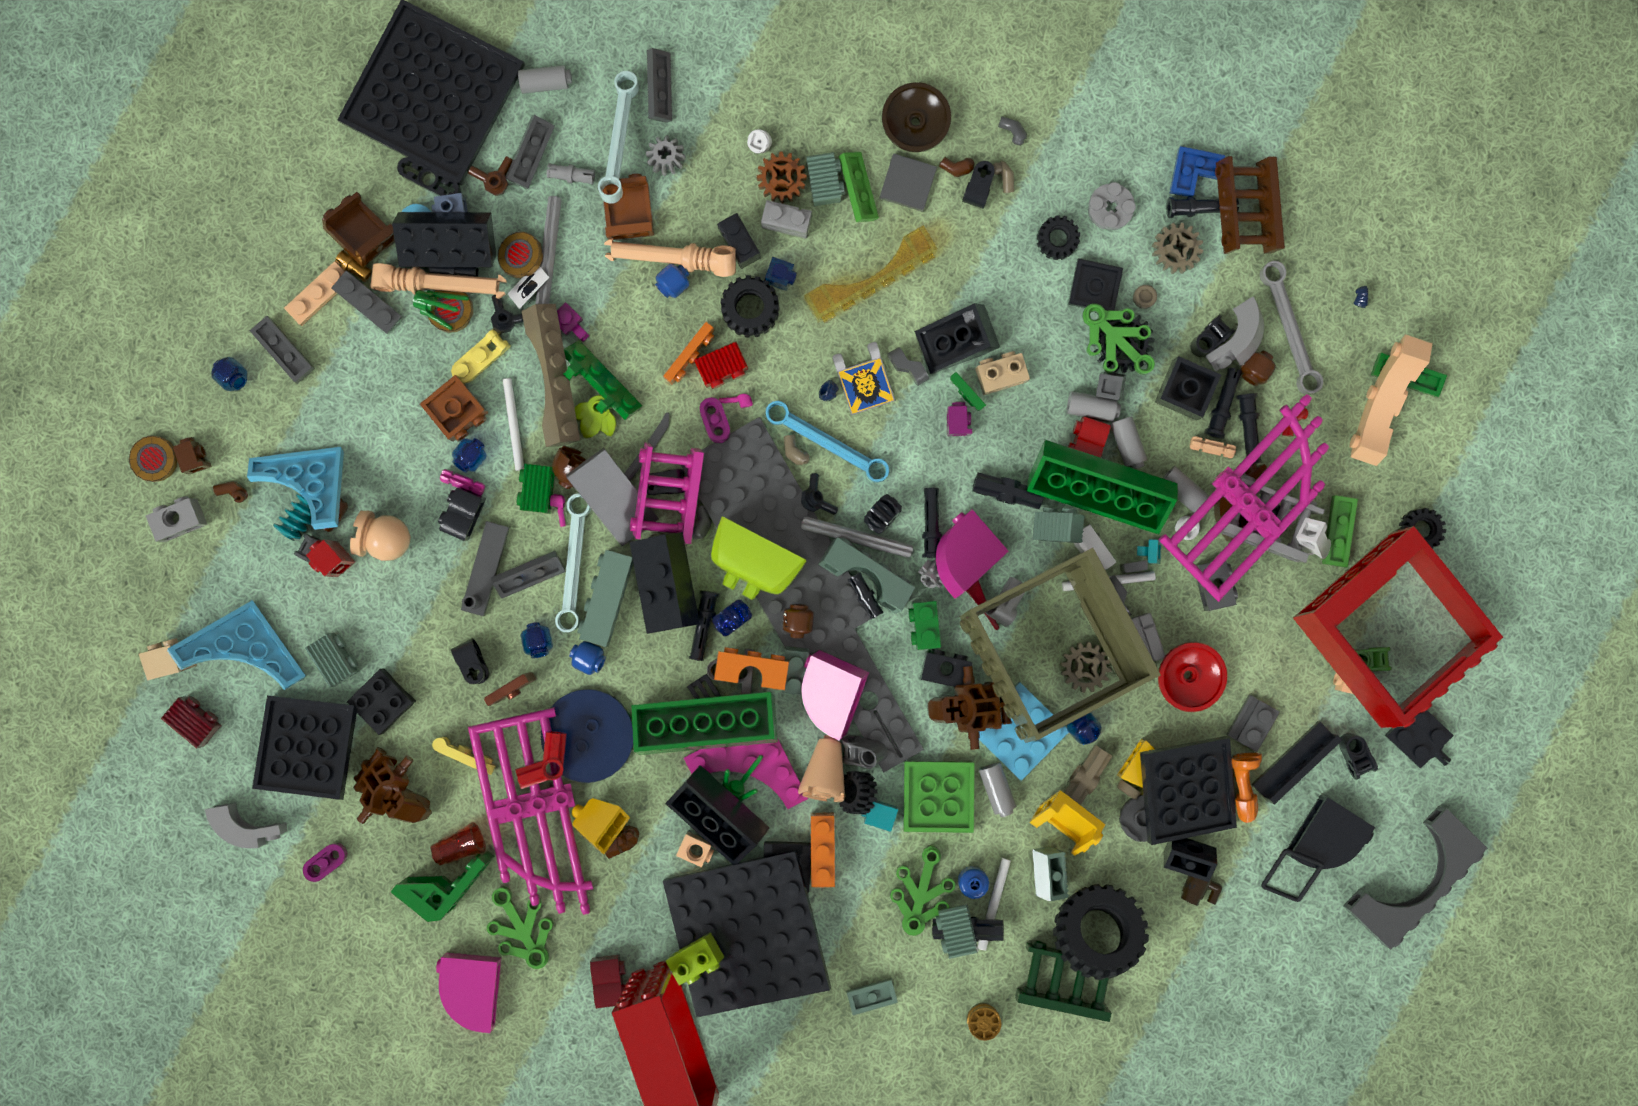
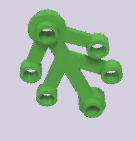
M1090 304L1084 309L1082 314L1083 321L1089 326V344L1086 347L1088 355L1096 356L1101 352L1102 347L1098 342L1100 328L1106 334L1104 371L1112 373L1117 369V345L1134 362L1136 372L1142 375L1151 372L1155 366L1154 359L1149 355H1140L1123 338L1137 337L1139 340H1146L1151 335L1150 327L1147 325H1141L1140 327H1112L1106 320H1120L1122 323L1128 324L1135 317L1133 310L1127 308L1123 311H1105L1099 304ZM1091 312L1097 313L1098 318L1096 320L1091 319ZM1124 312H1128L1130 314V320H1126L1123 318ZM1140 329H1145L1147 336H1141ZM1091 345L1097 346L1098 351L1096 353L1091 352ZM1108 361L1114 363L1113 369H1109L1106 364ZM1140 362H1145L1147 364V368L1141 369L1139 365Z
M927 846L922 851V859L925 863L918 888L912 880L907 866L901 865L896 869L898 879L903 881L914 900L912 911L904 900L902 889L894 888L890 892L891 900L897 903L904 916L902 920L903 930L912 936L922 933L925 928V922L939 915L938 906L940 904H945L946 908H949L947 901L939 900L936 902L935 907L922 913L923 905L942 893H950L955 889L954 880L946 877L940 884L928 890L933 867L941 859L940 851L935 846ZM930 852H934L936 854L934 860H929L927 858V855ZM906 869L908 872L906 876L902 877L899 875V871ZM946 881H951L952 887L946 889L944 887V883ZM894 892H900L902 894L901 898L894 899ZM915 920L918 922V926L911 928L909 926L910 922Z
M504 886L497 888L492 894V901L496 906L504 908L515 928L501 925L498 920H492L487 925V932L490 935L498 934L520 940L526 947V949L513 946L512 942L504 940L498 946L499 953L503 956L512 955L526 960L527 965L533 969L543 968L549 960V953L545 948V944L554 922L550 917H544L540 920V932L535 944L531 933L537 911L542 907L541 899L539 898L538 908H533L530 900L528 901V911L523 923L511 901V890ZM500 892H505L507 894V898L505 900L500 899ZM548 921L550 928H544L542 922ZM491 924H496L498 931H492L490 928ZM503 944L509 946L510 950L508 952L502 950ZM534 953H539L541 960H535L533 957Z

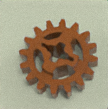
M780 151L779 157H775L771 153L770 161L764 158L763 163L765 166L758 167V171L762 174L757 175V181L761 182L758 185L759 190L765 189L764 197L771 195V201L773 202L776 198H780L781 204L784 203V198H788L792 202V195L799 197L800 191L798 189H805V184L801 181L807 180V175L801 174L805 171V166H798L800 159L796 158L793 161L792 153L784 157L782 151ZM768 172L772 176V179L769 181V184L766 181V176ZM794 172L797 174L796 183L791 179ZM777 175H786L785 181L783 179L778 181ZM778 189H786L787 191L779 192V191H777V190H778Z

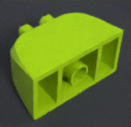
M721 517L713 541L711 559L718 567L727 572L723 585L734 590L739 579L747 582L742 595L751 600L758 595L760 590L771 594L784 592L800 573L807 560L729 519Z

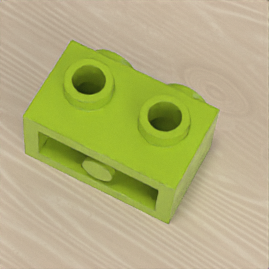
M710 932L671 954L665 961L679 985L685 982L690 985L701 978L699 974L707 971L709 974L718 969L724 955Z

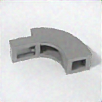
M1254 297L1249 298L1233 309L1238 319V327L1234 336L1228 342L1206 355L1215 371L1228 367L1235 359L1241 366L1258 349L1263 338L1264 319Z
M236 803L205 809L207 820L215 833L224 841L237 847L259 848L266 845V841L281 838L280 834L287 832L286 822L266 826L248 824L240 817Z

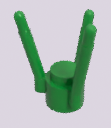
M418 290L413 299V307L420 309V314L428 316L440 325L452 330L453 327L431 313L430 310L434 311L436 306L458 312L459 309L437 301L436 297L466 301L469 300V297L427 290V292Z
M763 755L758 756L740 781L733 780L728 783L730 770H725L722 785L741 802L758 792V789L755 788L744 794V783L759 765Z

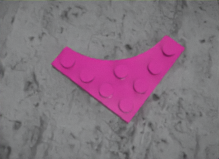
M779 739L776 743L701 749L684 757L691 774L699 765L709 773L729 769L731 772L745 774L758 756L763 755V759L750 776L769 786L780 797L787 809L808 799L802 796L803 793H798L801 782Z

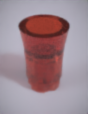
M471 822L461 830L432 844L430 849L433 860L441 866L471 855L484 853L486 844L478 825Z

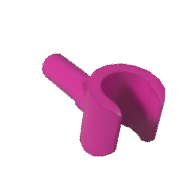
M747 394L719 398L721 403L739 402L741 409L753 405L751 396Z
M553 494L550 499V506L558 507L560 527L566 526L564 517L565 497Z

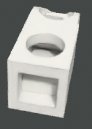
M1305 518L1296 536L1305 553L1309 555L1316 554L1322 559L1327 557L1331 547V540L1327 539L1325 534L1327 529L1325 522Z

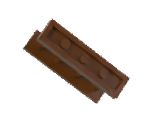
M1232 156L1216 162L1215 175L1218 184L1222 229L1221 243L1224 254L1241 249L1240 245L1262 244L1264 254H1271L1284 249L1277 157H1267L1257 162L1256 166H1233ZM1234 176H1256L1258 189H1235ZM1236 199H1258L1260 212H1237ZM1238 222H1261L1262 235H1239Z

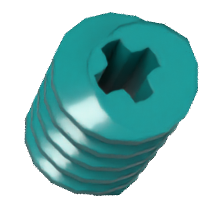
M300 494L296 495L300 501L299 503L290 502L294 510H284L288 517H279L283 524H273L277 531L295 541L293 538L301 539L302 535L299 531L306 532L308 530L305 524L311 525V512L308 502Z

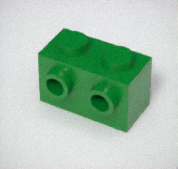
M937 601L912 603V608H908L909 622L914 623V631L910 632L911 644L916 645L917 650L941 648Z

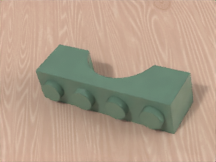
M838 537L834 539L818 565L837 577L851 570L865 573L875 584L877 603L894 614L901 612L915 589L914 586L910 585L911 582L903 576H897L892 573L891 568L883 563L878 564L872 560V556L862 550L858 551L852 547L853 544L849 540Z

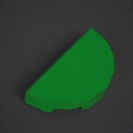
M957 372L950 376L952 384L959 389L958 393L971 407H975L977 411H980L986 406Z

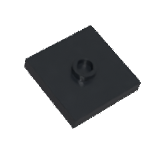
M1078 258L1068 305L1086 308L1090 304H1099L1105 311H1115L1123 268Z

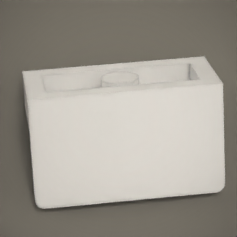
M1089 524L1083 528V542L1074 543L1079 552L1083 553L1094 548L1105 570L1115 564L1116 560Z

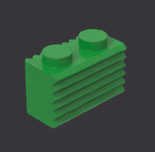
M525 464L524 469L520 470L519 482L523 484L522 492L517 494L516 503L517 506H520L521 511L551 514L550 499L553 495L555 480L552 467Z

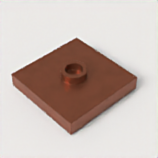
M533 672L522 674L484 697V701L487 706H490L505 698L511 700L521 694L520 689L535 681L536 677Z

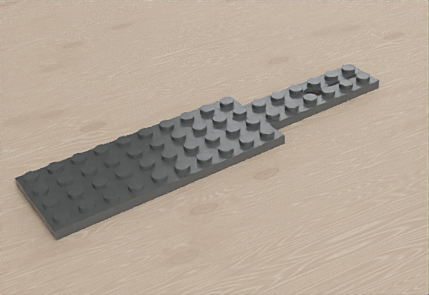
M760 417L730 433L728 440L725 442L713 443L702 449L704 456L698 496L716 528L718 529L721 517L723 516L807 560L800 573L784 592L771 594L760 590L756 596L784 647L809 649V655L821 650L869 672L862 694L868 691L875 693L878 697V704L875 708L867 710L861 706L859 700L853 720L863 738L880 741L887 747L888 755L886 759L879 763L883 773L924 750L855 631V628L869 621L870 617L862 603L858 602V596L848 581L851 575L846 571L837 577L818 565L831 541L828 536L801 528L804 517L817 520L818 518L813 511L807 510L802 506V490ZM681 465L687 475L688 468L685 465ZM790 604L809 605L808 609L814 612L813 630L809 634H804V638H791L790 633L783 630V612L786 608L790 607Z

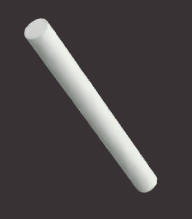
M507 378L503 379L515 471H520L524 469L512 379Z
M1155 572L1117 575L1116 578L1121 584L1155 580ZM1070 581L1062 582L1063 591L1074 590Z
M1001 859L985 919H995L1011 862L1009 859ZM979 940L978 949L986 951L989 941Z

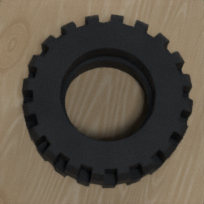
M1093 884L1088 888L1084 887L1078 890L1061 905L1060 911L1054 920L1056 927L1053 928V936H1057L1055 946L1057 950L1061 949L1063 955L1060 957L1064 962L1068 960L1071 964L1069 968L1074 972L1079 970L1082 972L1081 976L1087 978L1092 976L1095 980L1114 978L1134 967L1139 962V958L1144 955L1146 951L1144 944L1149 940V935L1145 934V930L1149 928L1147 920L1143 921L1141 917L1145 914L1142 907L1137 909L1134 905L1137 901L1132 896L1127 898L1125 896L1126 891L1121 888L1114 890L1113 885L1108 884L1103 887L1100 884ZM1089 911H1103L1110 915L1117 923L1120 931V942L1117 949L1108 954L1098 953L1091 949L1084 941L1081 934V920Z

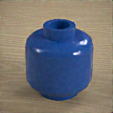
M668 264L656 275L657 283L655 286L666 298H677L689 287V280L687 279L689 273L682 265L676 267L674 264Z
M587 641L581 642L579 646L575 644L569 655L572 658L571 664L573 668L587 675H592L595 672L599 673L606 660L603 649Z
M969 866L959 874L958 885L966 897L977 899L987 893L989 879L981 868Z

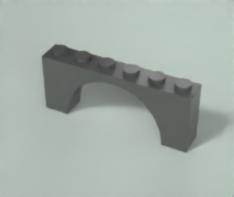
M1438 806L1423 822L1431 832L1436 843L1438 863L1433 880L1420 895L1406 902L1385 903L1374 900L1367 893L1358 889L1343 905L1382 945L1390 950L1402 943L1406 933L1419 925V920L1435 908V903L1441 897L1449 894L1452 889L1451 886L1457 880L1464 878L1468 873L1469 867L1473 863L1479 862L1483 858L1484 852L1488 849L1446 808Z

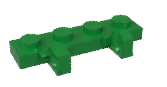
M580 340L564 349L565 359L570 365L563 375L570 381L573 376L576 377L581 374L604 398L595 407L601 414L613 408L624 420H627L642 408L643 405Z

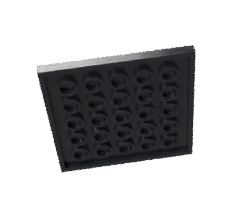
M400 0L337 121L462 185L518 79V70H523L525 63L405 0Z
M797 850L663 880L679 949L711 932L724 955L718 969L709 974L707 971L699 974L701 978L688 985L696 1018L830 991L831 984Z

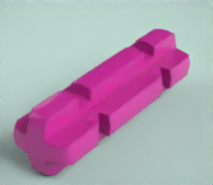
M444 469L440 475L441 482L451 483L456 488L461 487L480 496L485 491L484 483L474 482L473 479L458 473L453 474V471Z

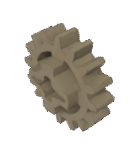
M1172 223L1169 229L1163 227L1161 229L1162 234L1158 233L1155 236L1158 242H1154L1152 247L1157 250L1152 253V256H1158L1159 258L1156 265L1164 264L1163 271L1169 267L1171 268V274H1174L1177 269L1183 274L1186 268L1191 270L1194 268L1193 263L1197 264L1201 260L1197 255H1201L1204 251L1198 248L1203 244V241H1197L1196 238L1199 232L1193 234L1191 232L1192 226L1184 229V223H1181L1176 228L1175 223ZM1169 236V244L1163 247L1164 240ZM1176 245L1177 247H1181L1182 250L1179 252L1178 249L1174 250L1173 247ZM1192 250L1190 258L1186 261V253Z
M1086 642L1085 647L1081 643H1077V649L1069 647L1070 655H1062L1067 660L1060 663L1061 666L1065 667V670L1060 673L1061 675L1068 676L1064 681L1066 684L1073 682L1072 689L1076 690L1080 686V691L1085 693L1088 687L1090 692H1094L1095 685L1102 688L1101 681L1109 680L1105 674L1106 672H1112V669L1106 668V664H1109L1110 661L1109 659H1104V656H1106L1105 651L1098 652L1100 649L1099 645H1095L1092 649L1090 642ZM1081 652H1091L1094 655L1085 658ZM1072 660L1075 661V668L1073 671H1071ZM1081 661L1090 663L1088 667L1090 673L1081 671L1083 669ZM1100 664L1101 668H1100V673H1099V675H1098V674H1097V665ZM1087 677L1091 682L1082 683L1078 679Z

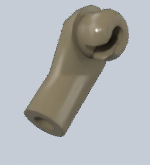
M1005 161L993 163L994 174H1001L1003 178V193L1015 192L1014 172Z

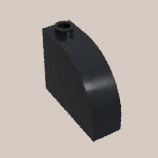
M1320 795L1287 849L1323 862V869L1336 868L1356 857L1364 845L1368 844L1373 838L1375 827L1332 799ZM1286 854L1308 867L1317 869L1319 866L1291 854Z

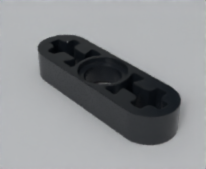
M409 157L402 158L398 162L397 170L404 179L437 196L447 194L445 189L439 186L440 183L447 187L453 184L452 187L455 191L453 193L449 192L448 195L461 193V187L456 181ZM405 165H411L419 172L418 176L411 171H408L406 174ZM429 173L434 174L435 182L431 185H425L423 182L424 176Z

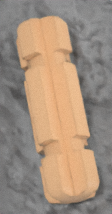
M1193 436L1190 440V449L1199 451V449H1202V452L1218 456L1223 454V457L1230 459L1234 457L1236 452V446L1232 444L1224 445L1223 442L1206 438L1202 440V437Z

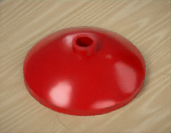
M1187 642L1174 647L1166 654L1159 667L1161 675L1158 676V685L1163 697L1169 704L1182 711L1198 712L1211 707L1222 696L1227 684V669L1223 658L1215 649L1203 643ZM1186 671H1190L1188 678L1184 677Z

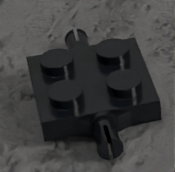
M1427 710L1416 715L1415 722L1410 726L1391 728L1384 735L1420 769L1434 757L1443 766L1448 765L1447 762H1451V758L1442 749L1454 735Z

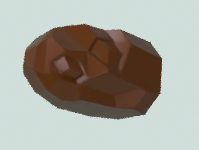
M630 825L624 826L605 852L607 858L610 859L633 848L638 842L640 834L638 828Z

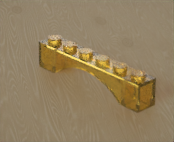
M923 225L903 237L893 259L874 276L849 285L822 284L805 294L804 301L817 323L822 320L824 323H827L836 317L835 313L839 310L847 311L856 305L855 301L861 297L864 300L868 299L876 293L875 289L883 286V288H886L895 282L894 278L900 274L907 276L915 270L914 266L922 262L925 265L932 261L938 248Z

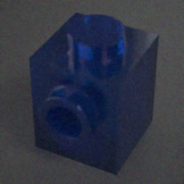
M772 256L765 280L769 282V285L787 291L789 285H794L797 276L794 264Z

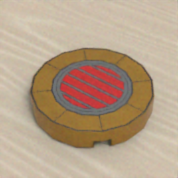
M515 232L507 236L502 241L498 250L500 267L509 276L515 278L532 275L540 267L543 260L541 243L533 235L526 232Z
M435 290V291H434V292H440V293H449V294H457V295L468 296L465 292L442 291V290ZM436 297L437 301L457 307L459 310L454 312L436 306L435 310H430V312L450 324L453 328L449 330L428 317L432 325L439 330L452 333L464 329L469 324L468 322L474 313L470 297L467 301Z
M143 437L130 450V468L142 480L151 482L163 481L170 477L177 468V458L173 445L162 437Z

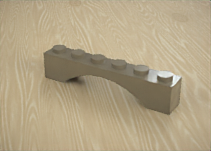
M535 304L523 310L522 316L525 333L537 352L544 378L545 408L542 428L546 447L566 446L580 441L570 381L563 375L567 370L556 304Z

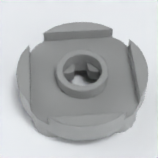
M1112 182L1100 186L1093 192L1088 204V214L1091 221L1097 227L1118 230L1131 220L1136 205L1128 189L1119 183ZM1107 202L1116 203L1115 209L1117 211L1113 212L1110 210L1108 212L1106 210Z

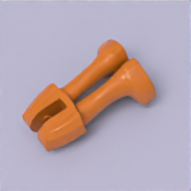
M1238 753L1233 755L1232 767L1239 789V794H1237L1235 799L1237 814L1240 820L1245 823L1255 820L1258 814L1257 794H1253L1249 772L1260 766L1262 761V754Z

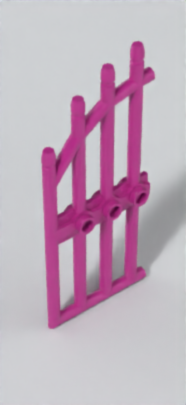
M1308 394L1303 396L1292 409L1287 404L1281 407L1279 411L1284 417L1234 471L1228 466L1215 478L1212 485L1216 490L1171 538L1166 534L1159 538L1160 543L1218 602L1325 487V483L1320 480L1310 489L1312 467L1328 451L1329 446L1323 443L1316 451L1310 454L1308 438L1321 425L1323 419L1317 416L1302 429L1296 418L1312 400ZM1290 425L1296 438L1260 477L1248 487L1240 477ZM1300 449L1302 465L1264 504L1256 494L1287 460ZM1301 480L1299 502L1280 521L1272 510ZM1224 496L1233 506L1193 549L1185 555L1177 545ZM1240 513L1248 523L1202 572L1193 562L1235 516ZM1256 529L1264 540L1227 580L1217 588L1209 578Z
M554 707L469 726L468 731L502 882L507 883L510 881L508 867L526 880L532 906L539 904L537 885L552 890L554 901L556 902V910L559 914L565 912L562 891H577L582 914H589L590 906L587 902L586 890H593L591 880L584 881L569 813V808L575 806L571 784L563 785L562 776H560V778L553 780L554 787L540 790L538 783L530 786V793L517 795L502 729L517 725L525 766L532 764L534 759L526 723L540 720L545 742L546 731H552L549 718L556 717ZM489 731L494 732L508 797L495 801L492 796L479 736L480 733ZM555 762L549 763L551 773H556L560 768L559 765ZM557 810L560 812L575 882H560L545 813ZM532 816L537 818L550 879L534 874L522 821L523 818ZM513 821L522 865L505 853L499 824Z

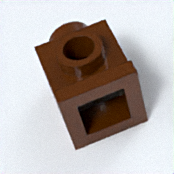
M194 437L182 439L180 444L173 446L181 473L191 475L212 467L210 462H205L206 451L199 442H195Z

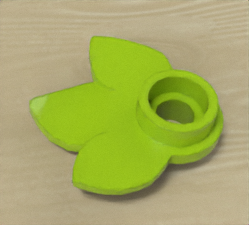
M601 395L593 396L588 402H581L574 408L576 420H581L580 430L585 439L593 437L599 431L610 437L615 432L616 418L610 412V409L603 414L595 409V404L604 399Z

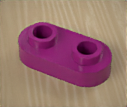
M716 398L704 399L700 404V415L707 435L712 442L723 443L730 436V426L723 406ZM710 408L716 410L714 414H709L707 411ZM717 429H721L723 433L721 435H716L715 431Z
M332 843L323 848L304 864V877L311 882H318L346 861V848L340 843ZM333 851L339 853L338 859L332 856ZM315 865L320 867L319 873L314 871Z

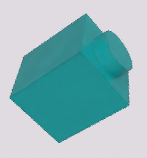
M876 800V802H873L874 808H870L871 812L861 815L865 817L864 824L891 832L898 808Z

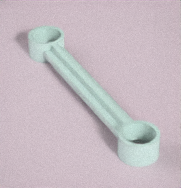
M630 71L620 72L614 80L618 94L606 176L598 183L600 196L606 203H616L623 196V189L619 180L631 99L639 91L637 77ZM624 80L634 82V86L630 89L624 90L619 88V85ZM609 184L619 187L617 192L612 195L604 194L603 189Z
M580 494L572 495L567 501V509L571 514L563 605L562 610L555 618L556 626L562 632L575 631L580 624V616L576 612L585 516L591 511L589 505L581 514H577L572 510V501L577 497L583 498ZM565 612H571L576 617V623L570 629L564 628L560 623V617Z

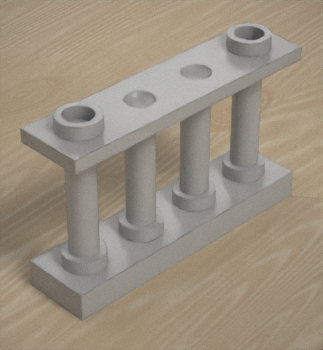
M1247 475L1240 477L1248 487L1256 480ZM1263 486L1258 492L1261 494L1260 500L1266 504L1277 491ZM1288 495L1283 498L1277 514V518L1280 521L1288 514L1290 506L1294 507L1299 502L1298 499ZM1312 501L1301 513L1291 543H1288V545L1280 543L1281 539L1279 536L1266 551L1294 562L1306 563L1309 554L1301 551L1302 547L1296 536L1305 518H1310L1311 514H1323L1324 509L1316 507L1317 503ZM1240 513L1222 530L1221 534L1234 538L1243 529L1239 527L1240 523H1238ZM1255 529L1245 539L1244 543L1257 547L1264 538Z

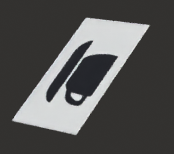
M539 267L532 275L524 276L510 290L508 295L520 309L547 281L549 276Z

